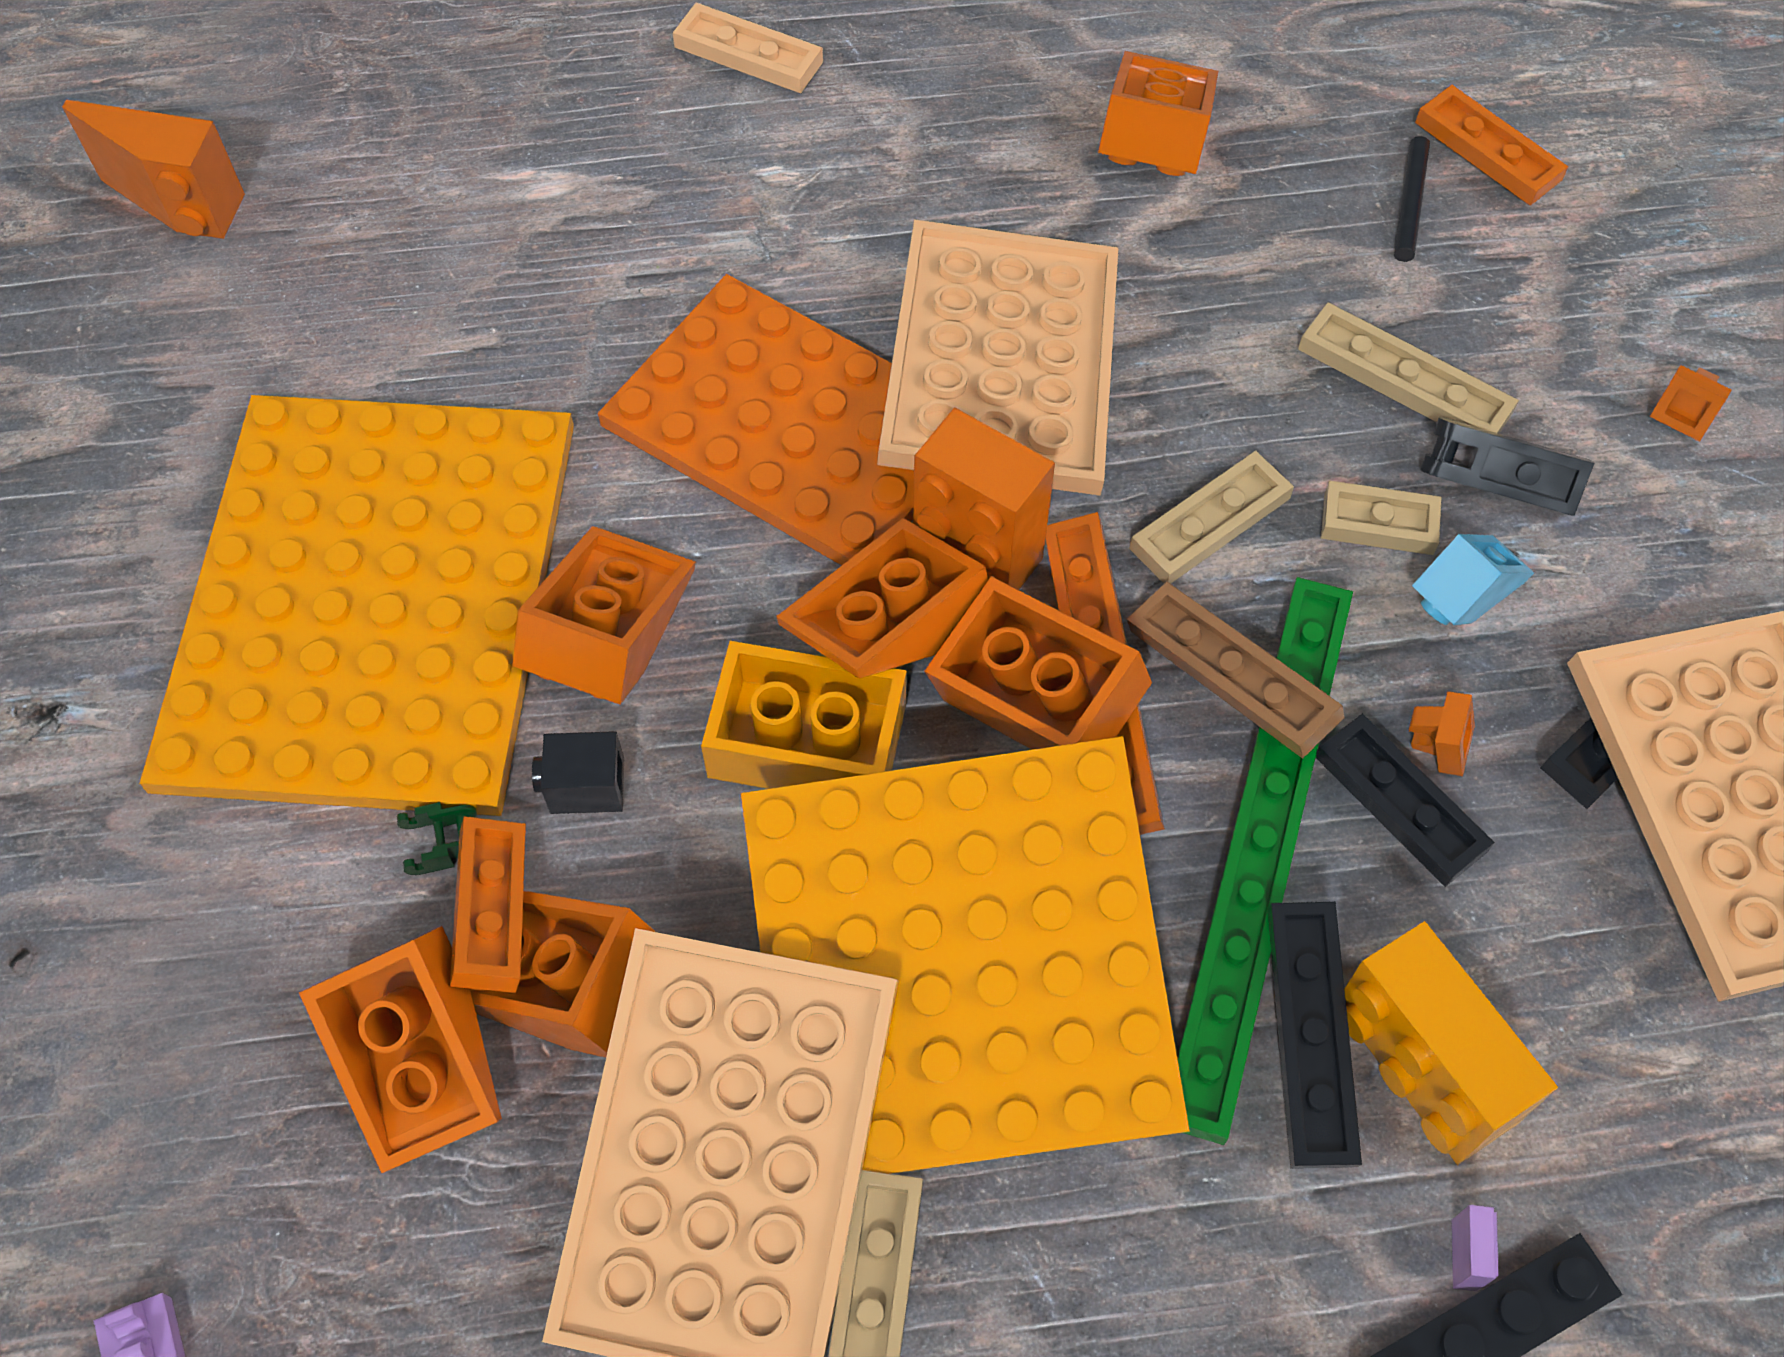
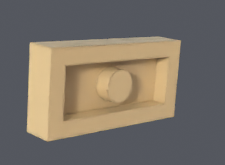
M1329 480L1324 495L1321 539L1434 555L1439 545L1441 497Z

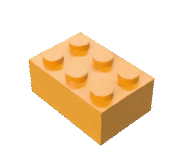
M729 641L701 744L707 777L771 789L892 771L906 708L907 670L892 668L859 679L824 656Z
M1425 921L1364 959L1344 988L1349 1036L1357 1043H1365L1380 1063L1379 1071L1386 1085L1398 1097H1406L1422 1118L1421 1127L1427 1139L1438 1151L1444 1154L1448 1153L1457 1166L1518 1125L1558 1088L1556 1083Z

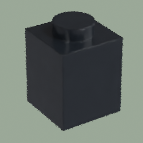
M617 731L548 733L543 735L542 756H534L532 761V785L535 793L542 792L550 814L623 811L624 755Z

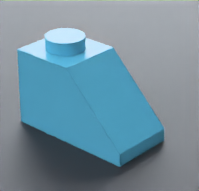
M1458 534L1412 587L1424 597L1421 601V606L1438 622L1447 625L1449 622L1453 625L1472 624L1523 585L1534 572L1493 535Z

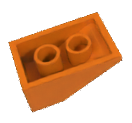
M1125 51L1112 89L1098 153L1108 155L1111 161L1121 165H1135L1137 161L1156 165L1158 171L1167 175L1182 176L1186 172L1196 174L1211 118L1219 71Z
M66 100L62 108L101 181L176 232L185 233L190 236L201 235L224 239L245 193L213 121Z
M902 518L777 615V621L781 627L860 679L936 655L987 583L986 566Z
M592 526L518 609L513 667L536 674L543 679L552 680L589 693L596 698L621 705L644 674L694 572L696 561Z
M523 891L521 975L516 993L470 989L476 1014L564 1048L606 1058L635 928L656 931L630 908Z
M442 926L299 992L381 1173L495 1124L502 1119L471 991L468 988L450 987L452 946Z

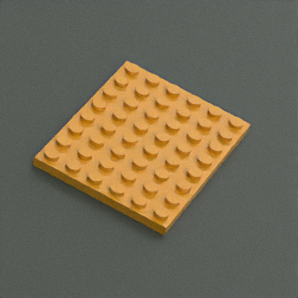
M251 395L139 784L148 794L414 811L416 807L440 802L444 809L459 805H471L476 808L477 815L502 816L528 677L527 671L513 667L518 609L546 579L574 429L571 413Z

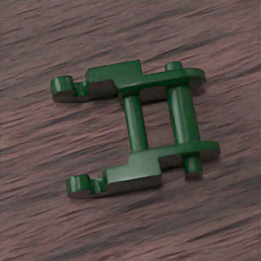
M438 802L414 808V817L409 818L407 813H399L397 815V825L402 829H416L433 825L437 845L433 846L432 852L421 854V863H415L414 859L404 860V872L408 875H422L455 867L454 859H458L459 841L446 843L443 827L456 824L459 838L463 817L475 818L477 816L476 808L471 805H459L444 809L441 803Z

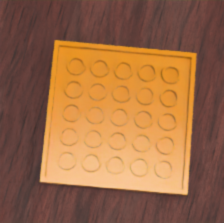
M1123 736L741 793L760 953L893 978L899 981L862 1170L892 1174L1190 1132Z

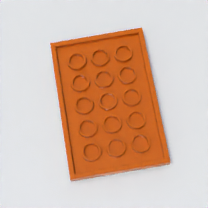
M725 274L598 412L600 425L841 566L902 518L910 522L913 520L914 470L877 465L892 363L728 274Z

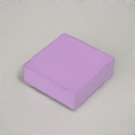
M1469 1205L1452 1219L1453 1289L1478 1291L1499 1276L1497 1212H1494L1493 1207Z

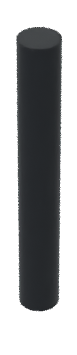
M1423 136L1414 137L1409 145L1394 250L1395 259L1402 262L1411 261L1415 257L1430 149L1429 139Z

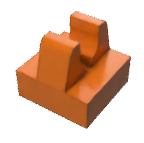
M1680 365L1650 417L1700 442L1732 389L1717 383L1719 376L1701 367L1695 372Z
M1447 691L1444 706L1414 707L1409 726V732H1414L1411 747L1437 756L1439 773L1463 776L1475 728L1472 695Z

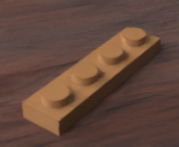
M1169 582L1162 585L1127 618L1130 631L1302 759L1344 719L1343 705Z

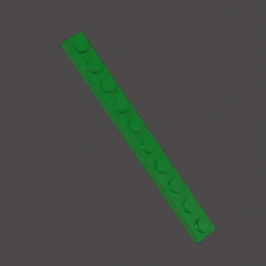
M1297 577L1292 589L1276 659L1330 696L1354 591ZM1258 727L1177 1055L1190 1131L1183 1133L1220 1145H1225L1229 1138L1271 954L1267 909L1271 903L1283 902L1319 745L1318 743L1302 759L1261 727Z

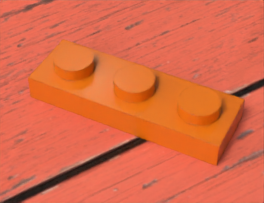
M1450 85L1419 109L1415 121L1417 125L1530 206L1559 184L1569 167L1454 85Z
M463 817L459 836L450 987L516 993L521 975L525 823Z

